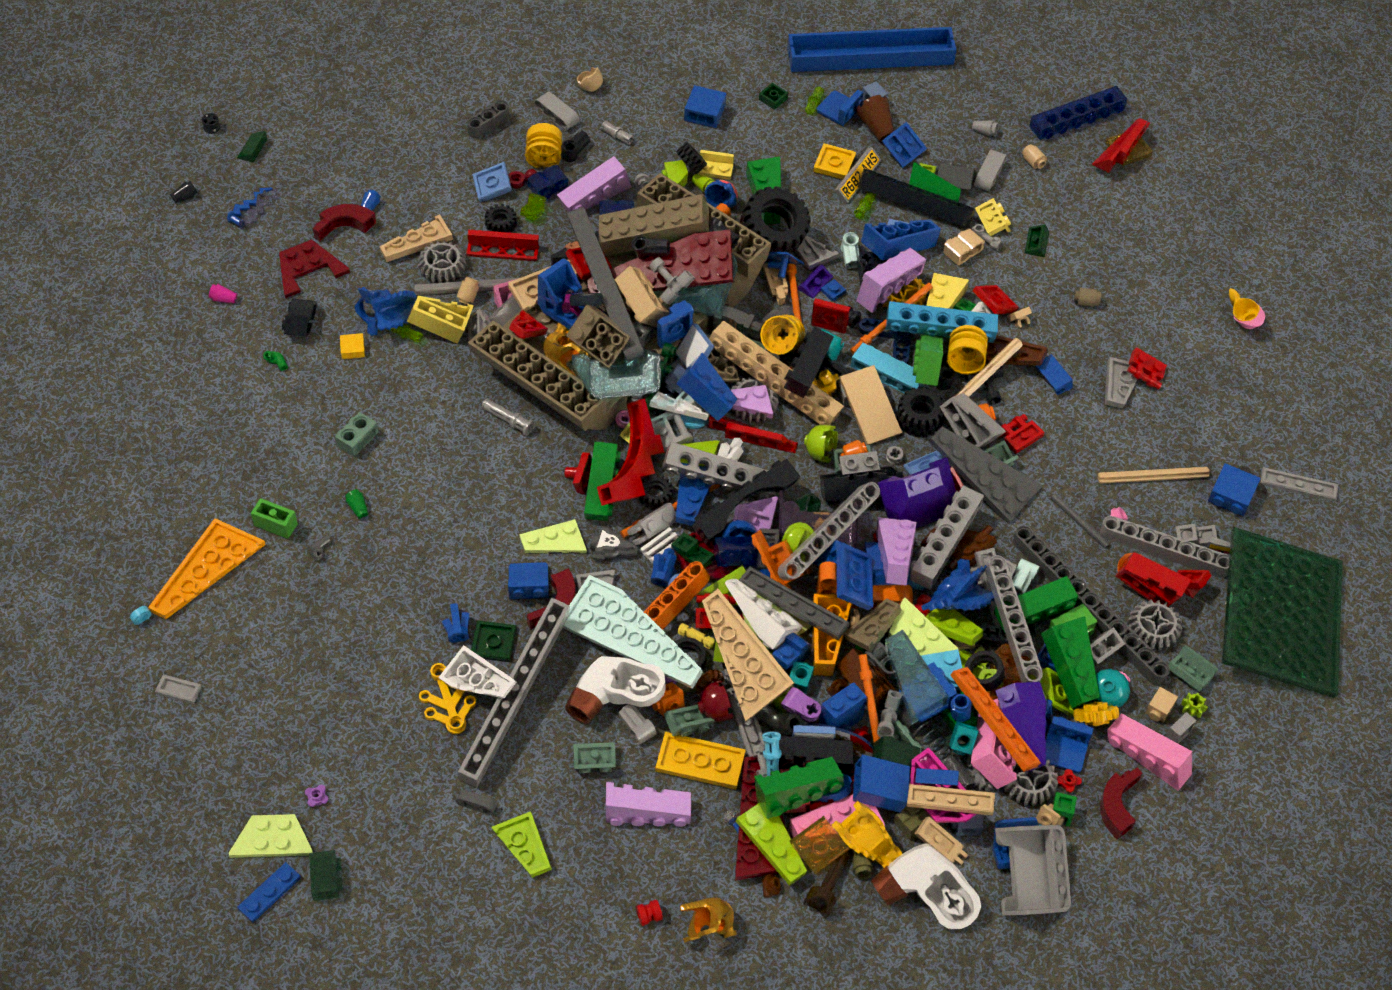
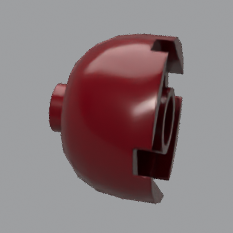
M721 680L706 685L700 693V702H697L700 714L705 713L706 717H711L715 720L714 722H724L733 719V713L728 714V708H731L724 685L720 686Z

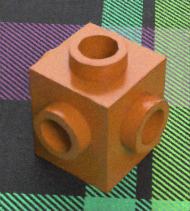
M673 682L666 684L664 696L658 702L652 704L653 709L664 716L666 711L685 707L683 690Z

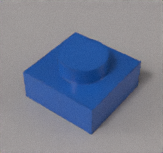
M833 279L821 287V292L833 302L844 295L846 289Z

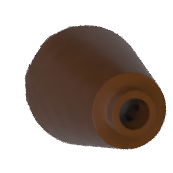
M875 95L864 100V105L861 107L859 105L856 112L878 141L882 143L883 139L894 132L887 97L885 95L884 97Z

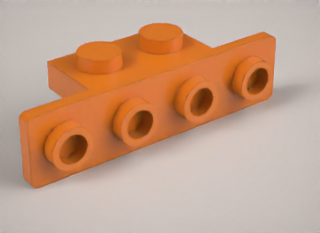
M762 531L755 532L751 535L752 543L758 549L763 565L768 568L770 578L791 589L788 583L795 579L785 581L778 575L779 566L793 553L787 540L769 547ZM788 566L787 573L791 576L792 569Z

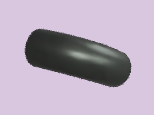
M771 703L755 715L764 725L782 734L792 735L795 725L803 726V720L798 714L782 712Z

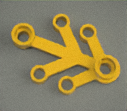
M436 663L431 667L430 672L432 679L438 682L443 699L432 695L428 690H423L419 693V700L422 703L429 702L447 710L449 716L438 713L435 708L429 707L424 712L425 718L445 724L446 729L451 734H461L467 726L465 720L471 708L476 706V698L472 695L466 696L464 705L457 714L455 707L465 691L456 689L451 697L448 685L439 679L438 675H435L437 672H443L446 666L442 663ZM424 694L429 695L427 699L421 698ZM470 699L474 701L473 704H467L466 702ZM432 711L434 715L428 716L427 713ZM454 723L460 724L458 727H453L452 725Z

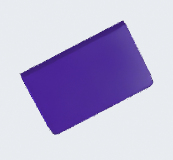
M821 264L812 271L797 289L813 299L821 291V287L826 285L833 276Z

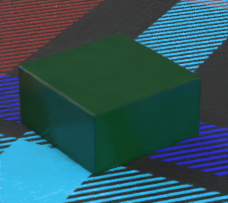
M773 82L759 93V100L774 110L788 99V92Z

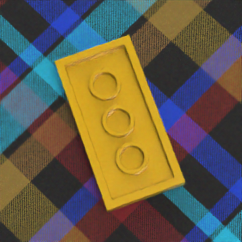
M665 732L655 772L736 790L746 750L687 736H672L671 733Z

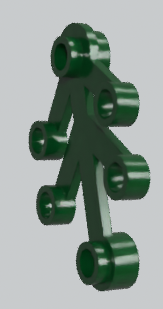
M667 342L664 344L661 356L665 357V360L658 363L656 379H653L650 386V396L648 395L645 399L650 414L657 409L649 406L651 399L658 391L663 393L668 390L663 382L674 369L673 366L668 365L670 357L674 358L677 348Z

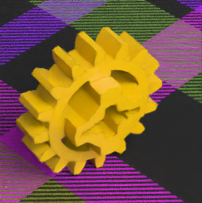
M1095 701L1083 704V707L1073 710L1074 720L1085 722L1086 725L1100 726L1109 724L1110 720L1119 717L1118 706H1108V702Z

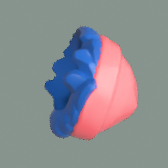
M716 180L705 188L706 202L715 208L721 202L732 208L737 203L738 192L730 182Z

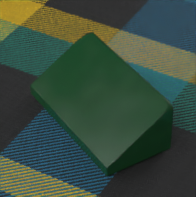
M266 131L252 133L237 159L253 163L267 140Z
M1046 224L1029 227L1025 254L1045 257L1049 230Z

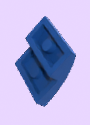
M907 122L881 141L902 168L927 149Z

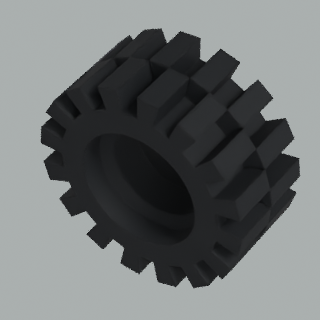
M685 142L676 151L683 162L696 174L707 165L703 157L688 142Z
M495 204V208L491 206L490 210H486L485 226L487 230L508 233L509 230L511 232L514 231L517 219L513 208H510L509 205L504 207V204L498 207V204ZM504 217L507 219L505 222L494 221L496 218Z
M654 474L653 478L651 475H648L647 479H642L645 496L639 497L642 505L645 504L646 508L651 506V510H654V507L658 509L666 503H671L673 487L667 477L664 479V476L660 475V478H658L657 474ZM653 488H659L663 491V494L652 496L648 492Z

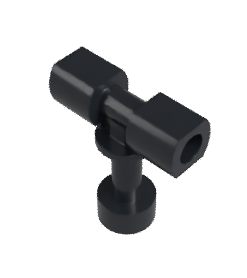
M1003 366L983 383L988 392L985 398L989 405L992 404V400H994L995 404L1000 403L1002 400L999 391L994 390L992 382L995 378L1003 377ZM979 372L969 375L965 374L967 383Z

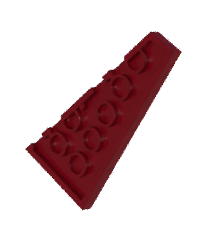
M753 756L745 757L743 761L739 816L758 804L754 776H756V771L760 770L758 758H753ZM781 814V815H780V818H781V820H782V822H783V824H784V826H785L784 819H783V816H782V814ZM739 826L735 881L768 874H778L776 869Z

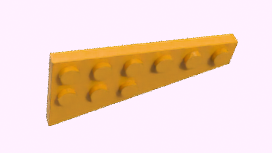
M214 519L149 605L148 609L151 613L168 619L266 545L265 541L218 519Z

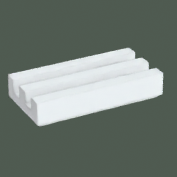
M669 527L641 547L640 551L653 563L654 556L652 557L651 555L673 539L676 540L678 538L677 534L673 533ZM669 544L667 547H665L658 553H661L663 555L665 549L672 548L671 544Z

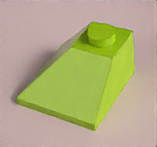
M1048 667L1042 669L1043 675L1040 683L1046 699L1051 700L1052 706L1074 717L1073 710L1075 708H1071L1057 672ZM1034 675L1028 676L1032 680L1036 679Z

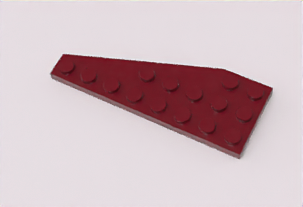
M731 230L695 233L671 243L668 256H649L646 259L636 258L610 269L615 279L629 266L639 268L654 286L652 290L662 291L668 288L666 286L667 281L659 272L654 273L649 268L652 261L660 257L665 262L663 267L673 277H679L684 270H688L695 277L688 287L733 283ZM589 278L588 293H598L593 278Z

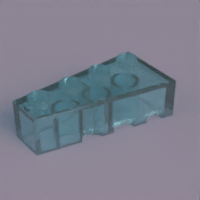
M902 629L885 639V648L899 689L901 690L911 724L946 705L947 694L904 630Z

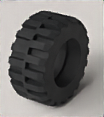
M774 186L773 189L765 187L764 190L756 191L743 209L740 223L771 243L769 252H787L791 254V252H795L809 232L811 217L808 214L810 212L807 207H804L805 202L802 199L800 200L796 193L792 194L789 192V189L784 188L782 190L781 187ZM772 212L780 215L786 221L789 230L779 232L769 228L764 223L761 214Z

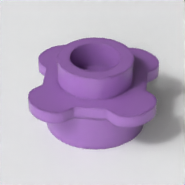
M318 785L316 788H307L305 790V795L308 796L307 803L310 807L327 803L328 796L325 795L326 788L324 785Z

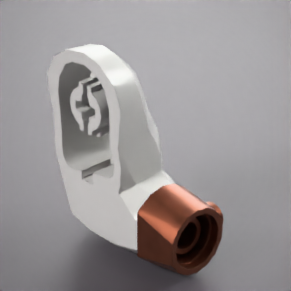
M601 656L582 675L565 705V710L575 720L588 724L603 708V705L608 702L619 705L630 704L638 707L651 706L664 696L666 690L664 672L660 667L653 664H643L628 658Z
M927 843L916 846L901 854L871 880L879 895L889 906L908 896V893L917 892L919 897L930 906L939 923L948 929H962L971 925L978 917L981 909L979 895L970 886L956 865Z

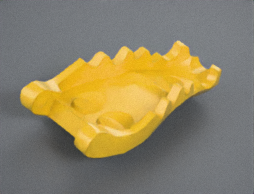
M857 801L853 804L856 810L842 823L836 820L832 823V827L851 849L857 853H862L872 861L876 860L885 868L903 853L894 844L881 819L869 807Z

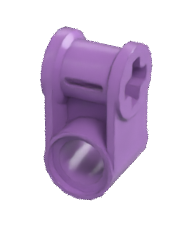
M794 687L789 689L780 704L785 710L798 714L807 722H815L821 713V706L817 701ZM814 708V713L808 714V710Z

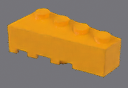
M814 594V603L848 621L852 603L837 598V594ZM812 626L813 675L833 676L844 634L837 640Z

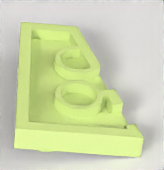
M575 519L519 534L525 553H587Z

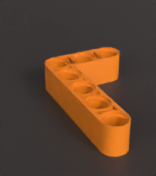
M694 561L690 563L644 611L662 630L709 582L710 575L701 562Z
M828 561L820 564L816 594H837L836 563ZM873 585V608L871 609L877 607L886 598L900 605L902 600L906 598L913 604L912 587L910 585ZM852 604V607H851V608H861V607Z

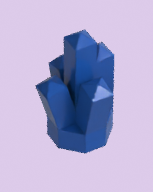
M672 548L665 549L663 555L661 553L654 555L653 572L651 575V583L654 585L668 587L670 579L677 573V570L674 568L677 556Z
M450 604L452 623L449 618L442 621V625L448 634V640L452 643L466 641L469 639L470 613L462 612L460 623L458 604Z

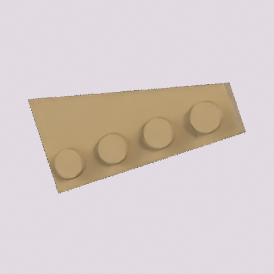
M440 214L435 216V220L432 222L426 221L422 223V227L419 229L407 231L406 236H398L381 245L380 251L386 262L424 250L425 246L430 247V243L436 244L437 241L443 243L444 240L446 242L453 240L452 233Z
M569 261L570 265L572 266V268H573V270H574V272H575V274H576V276H577V278H578L579 275L577 274V272H576V270L574 269L573 265H572L571 262ZM549 267L508 283V288L521 310L527 312L538 304V275Z

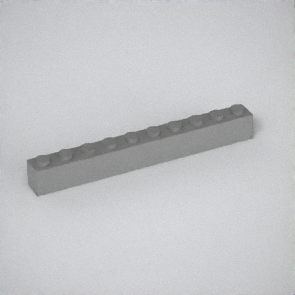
M551 598L510 674V677L517 683L505 698H497L458 771V780L478 788L569 617V605L554 598Z

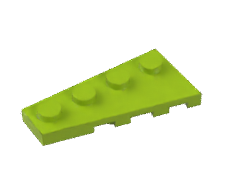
M758 803L737 817L736 823L789 886L806 875L807 870L780 816L767 819Z

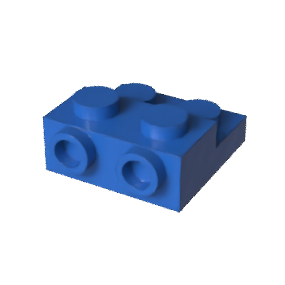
M685 300L672 305L669 308V315L657 321V344L660 348H663L666 342L671 344L685 337L694 323V309Z

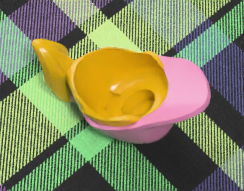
M1230 288L1229 298L1233 306L1234 319L1245 329L1261 326L1265 320V313L1262 308L1249 298H1240L1237 291Z

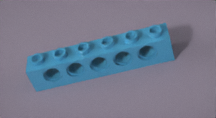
M889 301L886 330L950 338V334L957 327L973 325L981 328L986 333L988 343L995 342L998 332L997 314Z

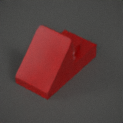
M1209 570L1177 571V573L1191 579L1184 592L1191 598H1194L1212 576Z

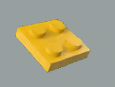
M824 143L814 165L813 172L843 180L851 170L856 152Z

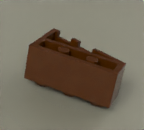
M853 648L837 664V667L840 669V674L850 684L854 682L865 694L863 680L860 679L859 674L861 667L858 656L864 653L859 649ZM868 660L869 670H872L873 676L871 682L876 709L883 710L888 691L897 690Z

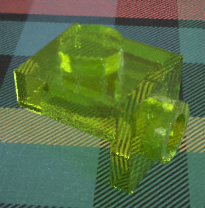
M530 193L528 203L521 208L520 215L525 216L529 220H537L544 212L546 197Z

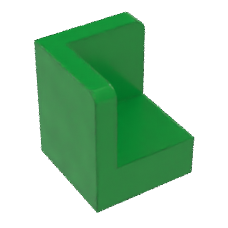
M1056 792L1052 803V810L1060 816L1067 817L1065 826L1070 827L1077 797Z

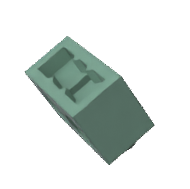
M359 412L349 420L343 429L337 432L335 436L337 447L355 457L378 433L377 422Z

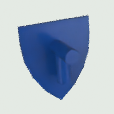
M769 252L767 258L774 260L768 262V267L779 269L778 278L785 279L788 263L804 265V262L787 252Z

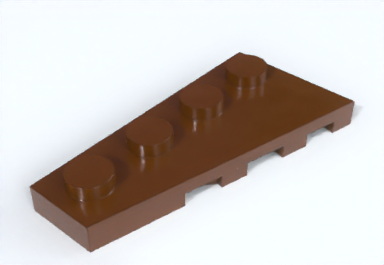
M996 335L994 343H987L985 364H988L1013 339ZM1021 341L1022 347L1004 363L1008 365L1041 366L1048 353V348Z

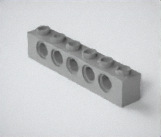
M670 442L662 466L669 473H681L686 478H698L706 484L714 485L715 483L722 485L721 487L726 490H741L740 487L749 480L753 482L756 480V475L765 470L674 442ZM680 459H686L689 465H683ZM699 464H704L707 471H702L699 468ZM718 469L723 470L724 473H725V476H720V475L717 473V470H718ZM735 475L742 476L743 482H739ZM776 492L760 493L756 496L762 500L775 497Z
M962 486L959 492H955L952 498L953 503L947 505L944 510V518H939L935 526L936 531L929 534L926 541L928 544L926 547H921L918 553V560L913 561L910 566L911 581L929 590L932 589L979 511L984 498L983 494L966 486Z

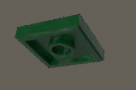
M477 620L471 651L483 659L510 662L517 625Z

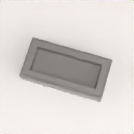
M163 674L155 693L194 704L202 685Z

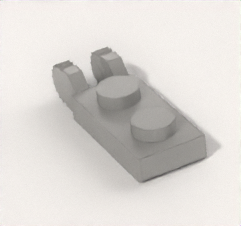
M666 503L627 530L629 535H633L640 530L643 533L632 541L633 544H641L676 522V512L672 504Z

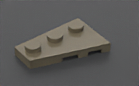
M886 598L844 633L846 640L872 652L902 611L900 604Z

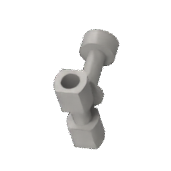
M658 257L652 261L649 268L654 273L659 272L667 281L666 286L668 288L662 293L660 298L670 305L679 296L678 292L683 287L687 288L695 277L688 270H684L679 277H673L663 267L665 262Z
M888 691L884 704L886 709L881 712L877 734L882 739L887 740L893 737L894 722L897 720V713L895 711L898 710L902 698L900 692Z

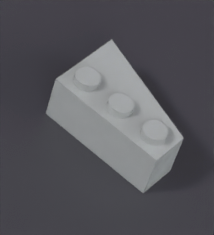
M964 393L950 398L939 406L956 435L980 449L1006 432Z

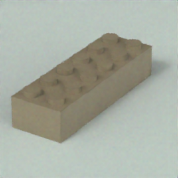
M703 194L602 214L599 215L598 242L605 256L634 251L632 241L637 236H644L646 239H669L670 243H673L695 233L709 232V207Z

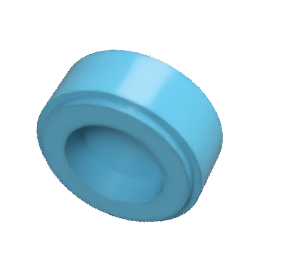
M141 606L132 612L130 619L135 625H139L150 618L151 611L147 606Z

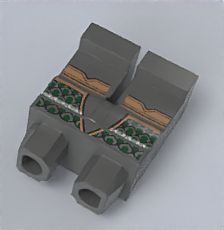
M720 303L714 315L712 332L725 321L749 339L759 342L763 323L754 321V314L750 313L748 315L743 311Z

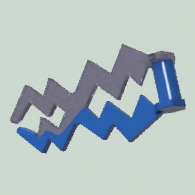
M259 188L260 192H254V200H243L244 205L235 204L233 211L228 212V222L238 225L241 230L247 224L257 223L255 215H265L262 206L273 205L272 200L280 199L278 190L275 188V195L267 196L266 192L273 189ZM249 205L256 206L257 209L250 210ZM240 210H247L249 215H244V218L241 219L236 217L241 216Z

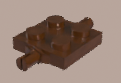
M986 525L980 532L967 529L949 559L952 561L946 566L947 570L952 572L958 566L957 561L960 559L969 560L970 566H974L977 563L974 553L990 549L997 543L995 536L989 535L993 528L990 525Z

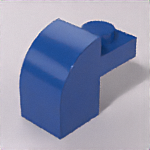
M791 633L786 637L785 642L772 653V656L779 665L787 670L796 661L804 662L810 656L812 646L796 633Z

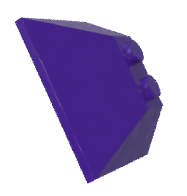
M945 457L929 463L930 468L906 477L899 478L893 476L877 482L887 518L917 522L916 528L935 522L939 518L943 519L945 516L943 515L947 505L953 503L952 498L956 492L948 458Z

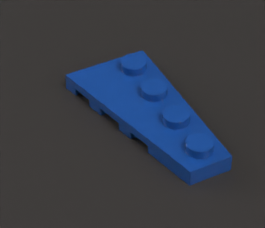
M699 466L702 471H707L706 466ZM680 473L676 522L689 526L694 524V518L700 514L709 494L710 484H706L698 478H686L684 474Z

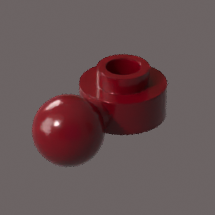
M529 169L525 174L519 171L509 173L511 186L514 189L523 187L525 181L534 183L539 177L535 169Z

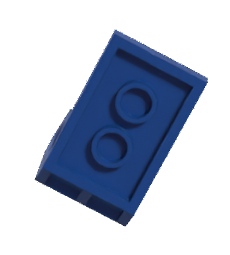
M563 258L538 275V305L543 313L570 330L579 316L573 312L563 313L562 305L564 304L566 294H582V286L569 261ZM578 306L580 310L585 308V306Z
M835 540L813 564L820 566L821 563L828 561L836 563L837 598L866 610L873 608L872 556L839 540Z

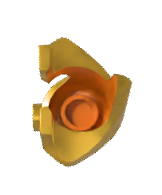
M558 322L556 330L549 334L544 341V354L576 377L566 363L584 356V354L590 358L592 355L574 343L567 344V328Z
M712 897L685 903L680 906L681 912L694 910L687 931L689 936L683 938L684 943L694 941L701 936L714 932L724 934V938L737 935L736 930H733L734 911L726 901ZM703 926H709V929L701 931Z

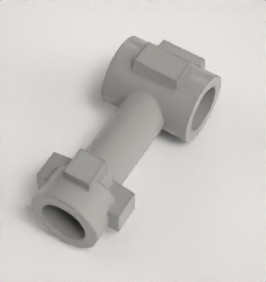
M976 224L972 228L973 232L990 244V248L998 250L1001 247L1003 241L998 237L993 238L986 234L983 225Z
M756 745L752 752L753 758H758L760 770L756 771V775L761 774L762 777H767L766 759L763 757L765 745Z

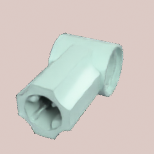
M853 232L846 233L841 243L845 267L848 269L857 268L856 262L859 256V237Z
M1024 559L1020 560L1012 580L1017 596L1026 593L1031 581H1034L1040 566Z

